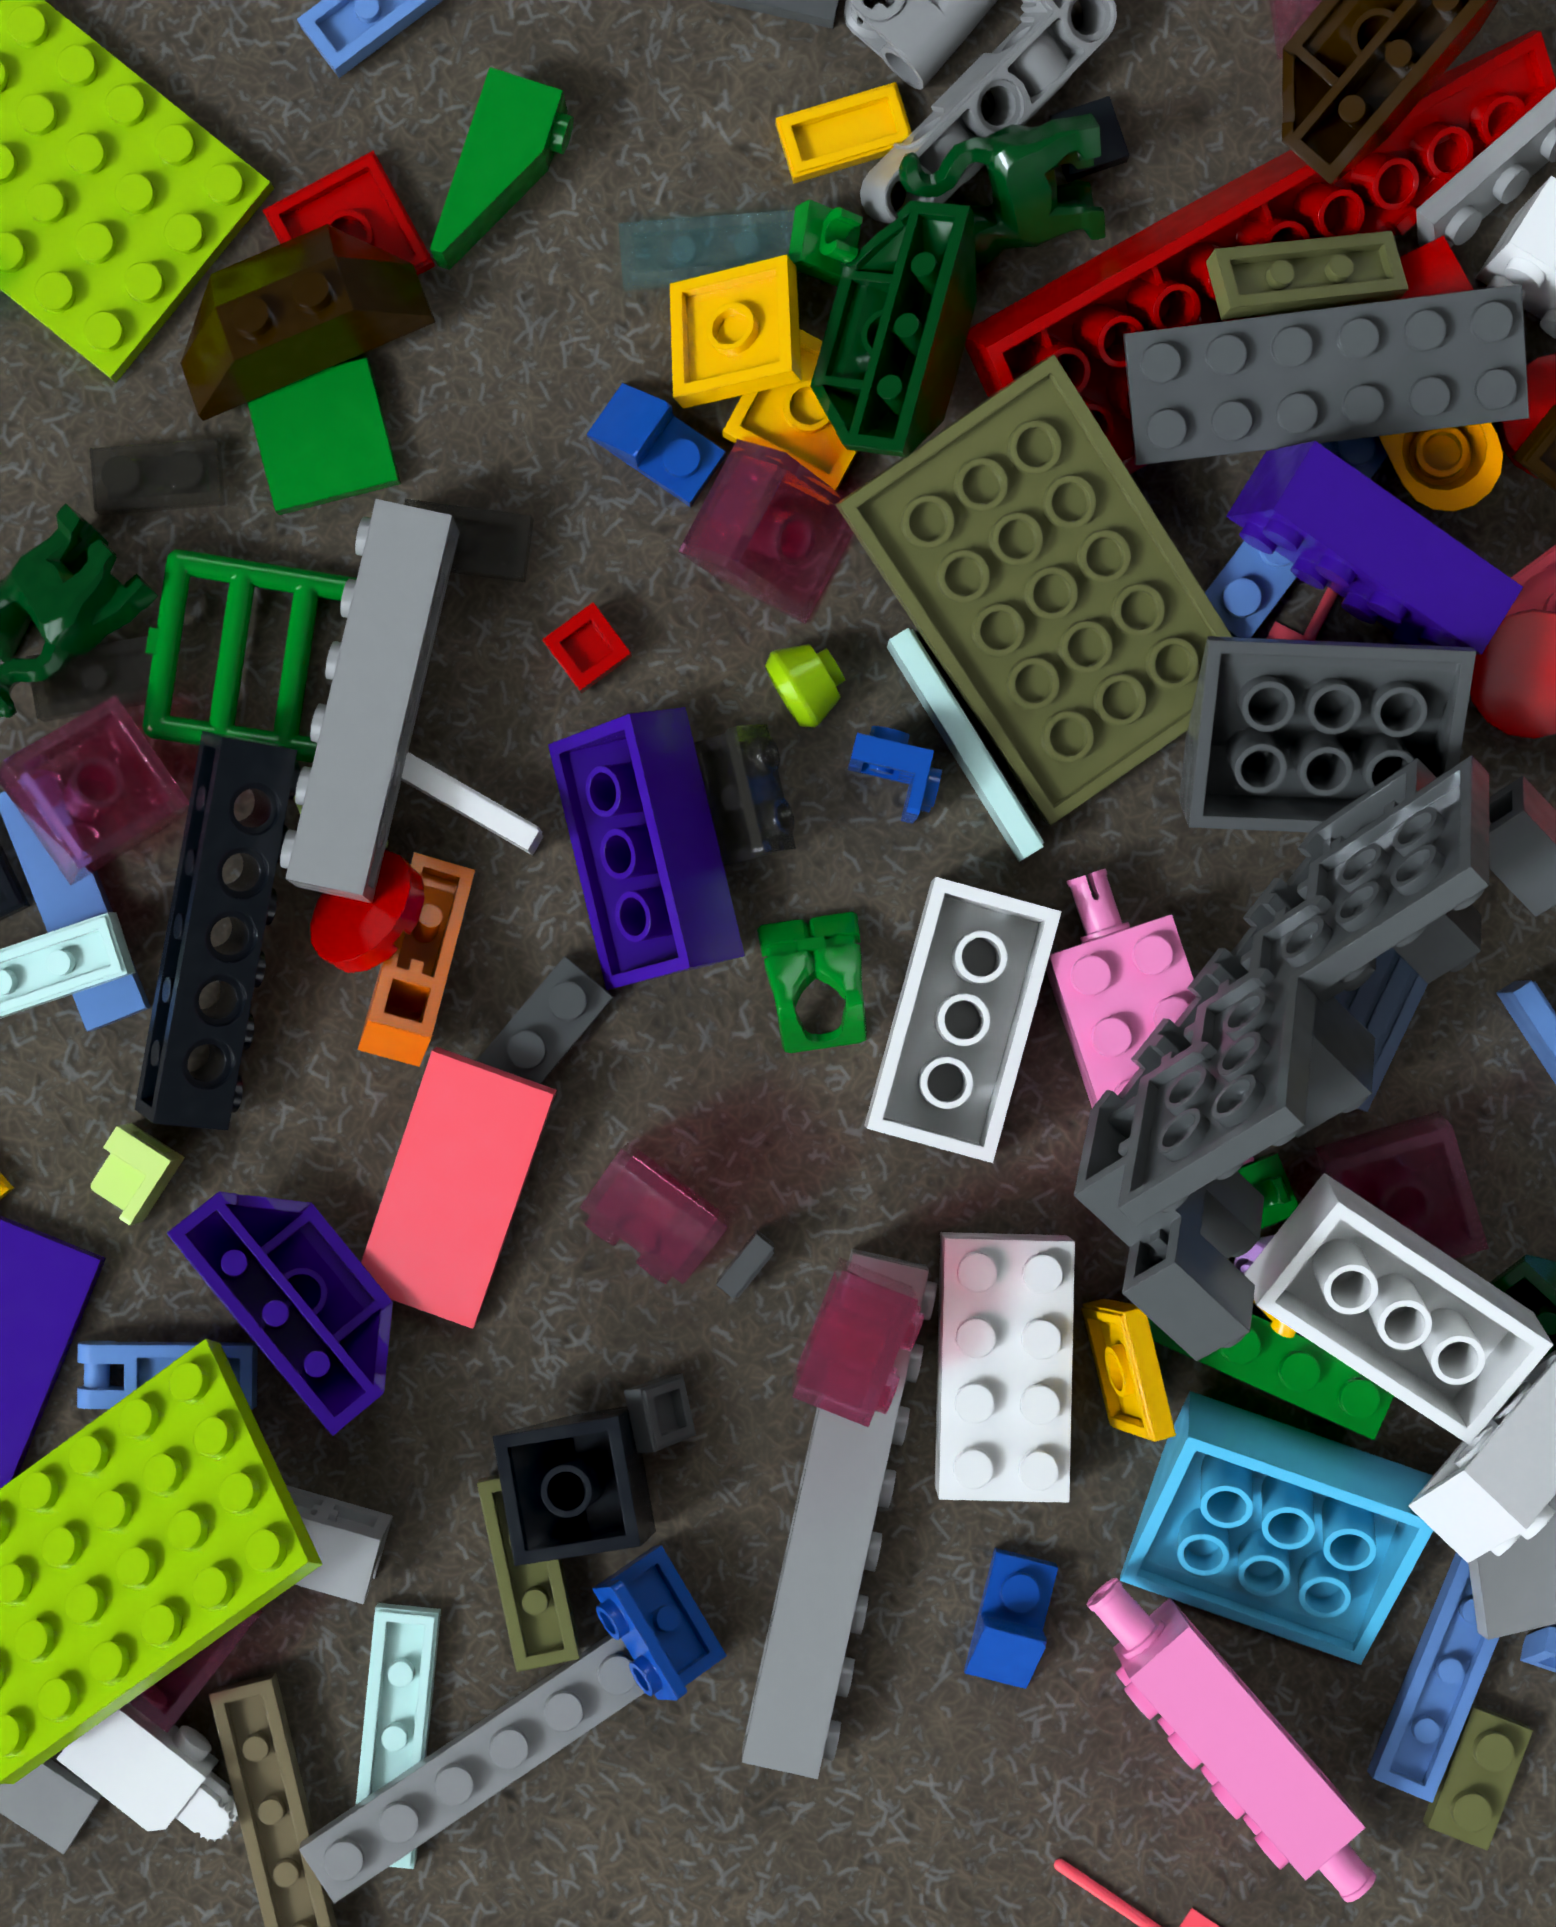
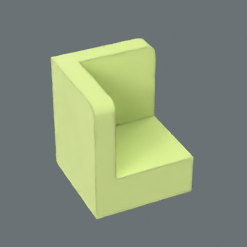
M132 1123L116 1126L103 1146L105 1150L110 1152V1155L92 1181L91 1189L122 1209L123 1212L119 1219L131 1226L145 1220L185 1157Z

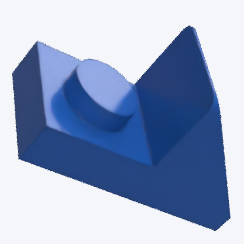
M624 383L620 385L586 434L587 437L690 508L726 457V451L673 415L671 404Z
M994 1548L964 1668L965 1674L1024 1689L1027 1688L1047 1645V1638L1043 1627L1058 1571L1056 1563Z

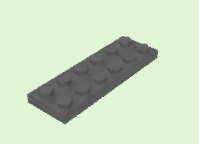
M1522 284L1123 334L1135 465L1277 449L1311 441L1326 443L1529 418Z

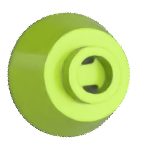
M810 644L777 649L770 653L765 664L771 682L788 711L801 727H817L841 698L836 686L846 680L827 648L817 654Z

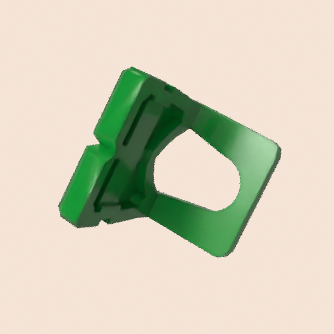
M851 911L811 918L808 924L803 919L760 925L757 929L762 957H767L764 959V965L775 1000L781 1043L784 1051L796 1053L866 1041L867 1026L862 990V953L860 945L857 944L861 942L857 914ZM815 979L834 988L845 1000L841 1025L836 1030L826 1034L807 1032L795 1009L801 994Z

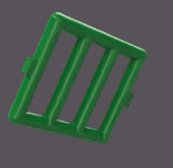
M183 549L171 551L166 559L157 627H149L145 653L152 655L142 723L144 733L153 739L198 746L200 745L202 731L242 737L296 749L297 761L313 763L317 743L312 742L308 736L299 735L318 599L325 598L341 601L347 580H356L357 578ZM190 577L229 583L209 721L170 715ZM255 587L293 593L273 731L235 725Z

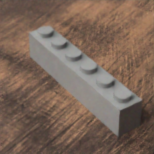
M376 499L372 517H363L360 521L356 536L355 552L356 555L362 556L357 579H348L345 584L340 606L341 617L347 618L342 642H332L326 661V679L332 680L327 705L321 703L317 705L311 724L310 738L312 742L317 743L312 768L307 766L302 768L297 782L295 802L297 805H302L297 831L291 829L287 831L281 849L280 866L287 869L285 879L296 887L373 903L400 789L406 755L412 738L460 532L452 515Z

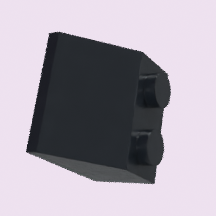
M627 1406L571 1415L493 1436L515 1566L641 1547L656 1532L643 1454L637 1453Z

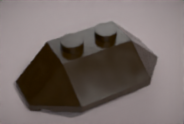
M1322 0L1283 47L1282 142L1333 186L1389 138L1481 30L1499 0Z
M326 224L212 273L180 364L198 416L202 421H205L433 324L436 321L417 271L412 263Z

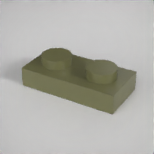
M1472 1704L1433 1803L1429 1802L1423 1818L1424 1824L1432 1830L1488 1851L1533 1730L1524 1723Z

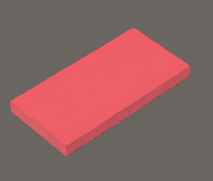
M435 1047L431 1051L361 1264L391 1300L472 1329L475 1327L556 1095V1089L439 1047Z

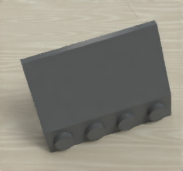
M1207 636L1185 740L1179 802L1188 827L1310 833L1313 828L1416 758L1438 778L1459 764L1476 650L1473 647Z

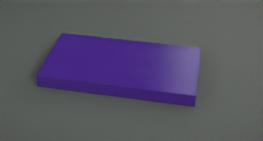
M1 1215L0 1488L16 1478L20 1472L106 1260L105 1257Z

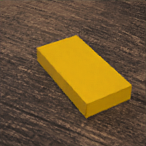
M897 82L775 118V125L793 184L882 158L894 147V143H902L912 133Z

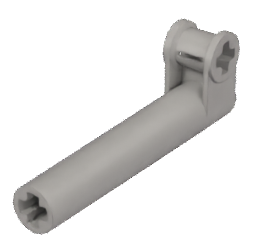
M846 0L843 15L846 26L854 35L878 54L888 67L909 86L921 90L998 0H885V6L878 3L872 9L865 6L864 0Z

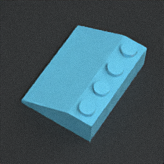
M1190 1391L1174 1424L1176 1436L1167 1438L1120 1575V1581L1361 1665L1434 1531L1408 1507L1433 1475Z

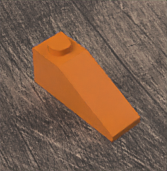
M414 852L410 865L420 874L424 883L425 900L420 918L410 935L403 930L400 937L393 943L399 949L381 964L357 1050L420 1067L434 1031L475 870Z

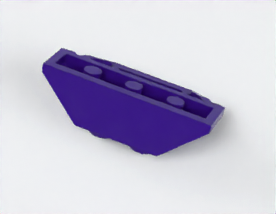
M219 1191L166 1233L215 1296L332 1436L384 1394L393 1301L312 1203Z

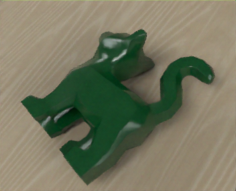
M1092 113L1054 119L1036 127L1011 124L987 137H972L955 144L944 158L939 169L932 174H927L923 171L920 160L914 152L905 154L899 166L900 181L905 190L919 198L939 197L954 188L969 164L976 162L986 165L992 186L993 204L990 206H970L974 211L976 273L982 271L987 263L1005 249L1037 247L1060 235L1083 229L1091 240H1099L1106 237L1104 210L1102 207L1094 206L1090 183L1072 181L1069 184L1057 186L1054 171L1056 167L1068 163L1073 164L1077 169L1094 166V158L1101 156L1100 126Z
M66 503L56 514L58 529L50 538L22 554L7 576L0 580V660L4 662L0 665V717L11 718L17 713L14 702L10 697L12 689L16 684L20 682L48 681L62 671L73 658L88 653L108 634L131 622L158 597L154 590L138 574L134 575L123 585L111 573L117 559V554L108 547L109 542L101 533ZM32 619L45 640L41 655L37 658L12 659L18 651Z

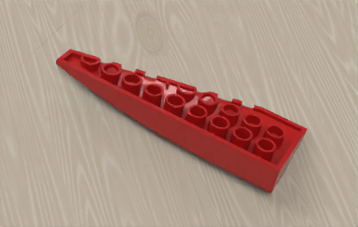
M1533 30L1443 73L1389 138L1333 186L1297 154L1289 150L1175 211L969 328L965 347L987 396H992L1040 361L1054 354L1129 474L1146 466L1147 464L1135 465L1123 334L1229 321L1221 320L1206 265L1207 259L1216 248L1392 231L1394 236L1396 234L1403 236L1417 223V208L1556 88V79L1542 32Z

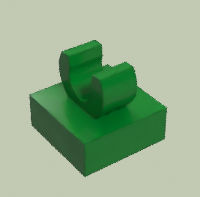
M811 199L795 207L788 254L789 258L796 265L797 271L838 287L844 265L852 262L858 254V242L863 217L841 207L832 209Z
M1273 1152L1258 1158L1253 1162L1242 1165L1238 1170L1264 1196L1261 1229L1289 1218L1297 1208L1298 1203L1278 1153Z

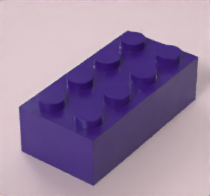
M1317 441L1266 451L1226 515L1227 518L1243 528L1239 536L1246 543L1261 552L1273 554L1276 551L1294 563L1290 571L1301 581L1317 589H1324L1325 586L1329 587L1345 598L1341 606L1349 614L1369 624H1375L1377 620L1394 632L1391 638L1394 644L1473 647L1476 650V654H1482L1523 588L1516 581Z

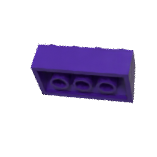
M686 707L630 713L548 744L606 990L744 957V949Z

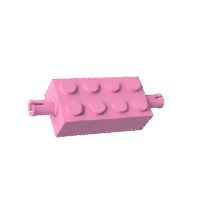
M1106 868L1087 875L1095 899L1092 897L1086 875L1066 881L1071 889L1086 936L1080 937L1081 944L1051 953L1046 967V972L1092 1108L1106 1090L1114 1091L1119 1095L1140 1068L1131 1058L1163 1018L1170 1019L1175 1024L1196 997L1187 989L1194 978L1172 914L1130 927L1129 922L1122 923L1107 878ZM1251 1157L1250 1159L1246 1160L1244 1164L1253 1162L1254 1158Z
M1113 1578L1098 1588L1089 1598L1086 1605L1092 1612L1094 1611L1106 1627L1120 1641L1113 1647L1122 1664L1115 1673L1126 1686L1124 1691L1149 1720L1158 1713L1162 1716L1157 1721L1168 1734L1167 1740L1193 1770L1201 1763L1204 1764L1200 1770L1212 1785V1792L1236 1820L1245 1814L1242 1818L1256 1835L1254 1837L1255 1841L1280 1870L1290 1862L1306 1881L1319 1869L1339 1891L1340 1896L1345 1902H1353L1363 1896L1374 1884L1376 1874L1369 1866H1366L1348 1843L1363 1831L1365 1826L1335 1785L1172 1599L1169 1598L1149 1616L1123 1588L1118 1578Z

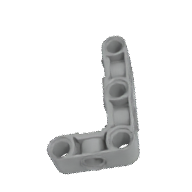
M1022 0L1023 4L1020 7L1024 12L1020 16L1022 22L992 53H983L931 106L933 112L902 143H894V147L868 172L860 190L861 204L866 214L876 221L891 224L899 218L897 213L910 200L944 203L985 164L976 162L969 164L955 187L939 197L919 198L906 191L903 205L895 211L891 205L890 195L893 186L900 180L899 166L904 155L911 152L917 154L923 171L927 174H932L939 169L944 158L955 144L972 137H987L1011 124L1024 126L1068 81L1072 73L1109 37L1117 19L1114 0H1078L1082 7L1083 18L1077 30H1075L1071 22L1072 8L1077 0ZM990 90L994 97L995 106L990 118L985 120L981 113V101L986 91Z

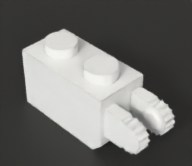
M147 1691L138 1695L65 1747L56 1758L147 1832L164 1830L176 1818L194 1833L199 1832L201 1834L200 1838L205 1837L207 1841L213 1839L215 1842L218 1838L222 1840L225 1834L228 1835L231 1830L230 1828L238 1820L230 1785L212 1772V1769L219 1760L209 1753L212 1750L209 1741L197 1730L185 1725L178 1728L159 1713L161 1711L160 1703Z

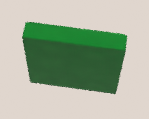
M367 357L329 367L247 402L274 509L278 515L401 484L371 364Z

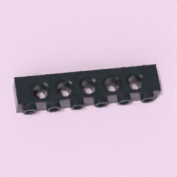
M202 731L135 1103V1110L154 1124L228 1130L231 1112L235 1113L240 1107L243 1095V1082L241 1076L238 1075L242 1052L250 1047L254 1035V1018L250 1013L254 988H258L261 985L265 974L266 959L264 952L261 950L265 926L272 923L277 909V893L272 887L276 865L280 863L281 849L288 831L287 826L284 825L288 799L294 798L300 775V766L296 762V749L270 742ZM250 789L255 799L253 811L247 818L238 821L234 814V803L242 792ZM240 853L243 859L242 873L234 882L225 884L222 877L223 866L228 858ZM229 917L232 923V931L228 940L219 946L213 947L211 931L214 925L219 920ZM219 981L221 992L218 1000L211 1007L201 1009L199 997L203 988L211 982ZM208 1044L209 1057L207 1062L200 1069L189 1071L188 1059L192 1051L201 1045Z

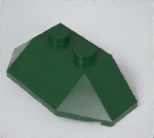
M910 200L897 213L899 218L879 231L858 251L856 258L852 262L846 263L843 267L810 386L836 430L841 443L847 450L907 458L945 419L977 302L974 211L970 206Z

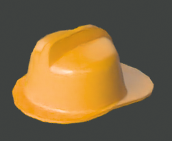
M1492 423L1379 436L1403 486L1417 502L1433 510L1455 512L1474 506L1492 491L1501 475L1503 451L1498 434Z

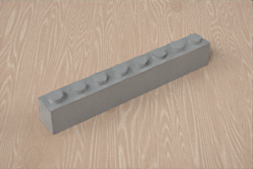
M851 1249L743 1741L742 1763L818 1779L822 1759L833 1761L835 1758L841 1722L831 1720L836 1696L848 1697L855 1659L845 1657L850 1633L861 1635L869 1597L859 1594L863 1571L875 1572L882 1542V1533L872 1531L877 1507L889 1508L896 1478L895 1470L886 1469L891 1444L903 1445L909 1420L910 1408L900 1406L905 1381L916 1383L923 1356L924 1346L914 1343L919 1318L930 1320L937 1292V1283L927 1281L929 1269L924 1264Z

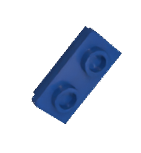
M872 726L869 735L857 733L848 770L909 784L901 817L902 822L913 824L920 811L930 813L931 807L933 808L942 775V769L931 767L934 750L908 745L910 737L908 733L887 727Z
M662 1545L651 1547L592 1588L601 1603L596 1607V1612L602 1625L614 1639L619 1640L621 1638L634 1659L629 1663L630 1671L637 1684L648 1696L655 1695L657 1700L677 1701L687 1693L685 1687L687 1684L727 1656Z

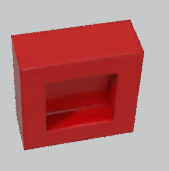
M594 602L542 639L581 694L632 657L631 652Z

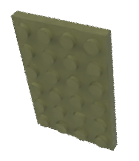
M1054 354L1040 361L925 441L907 458L902 457L835 504L1046 824L1053 825L1188 730L1207 636L1232 637V635Z

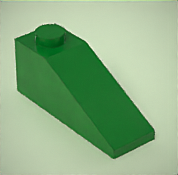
M489 67L430 247L438 267L450 270L549 170L554 152L565 153L571 138L574 117L567 115L568 110L563 90Z

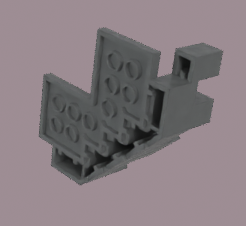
M1472 755L1438 778L1416 758L1313 828L1297 848L1306 858L1287 882L1282 878H1274L1244 915L1243 919L1251 927L1231 953L1226 948H1218L1187 989L1196 997L1175 1024L1170 1019L1163 1018L1131 1058L1140 1068L1119 1095L1114 1091L1106 1090L1090 1110L1074 1196L1129 1246L1122 1294L1195 1361H1199L1220 1348H1230L1236 1345L1250 1332L1255 1285L1228 1258L1244 1255L1260 1240L1264 1196L1238 1170L1246 1160L1271 1145H1284L1294 1137H1301L1341 1112L1349 1113L1357 1109L1372 1094L1375 1037L1334 996L1343 990L1353 991L1362 986L1376 970V957L1390 948H1393L1428 984L1448 971L1457 972L1470 964L1477 953L1481 951V914L1472 904L1482 895L1485 888L1489 886V869L1535 917L1556 905V810L1524 776H1521L1489 797V773Z

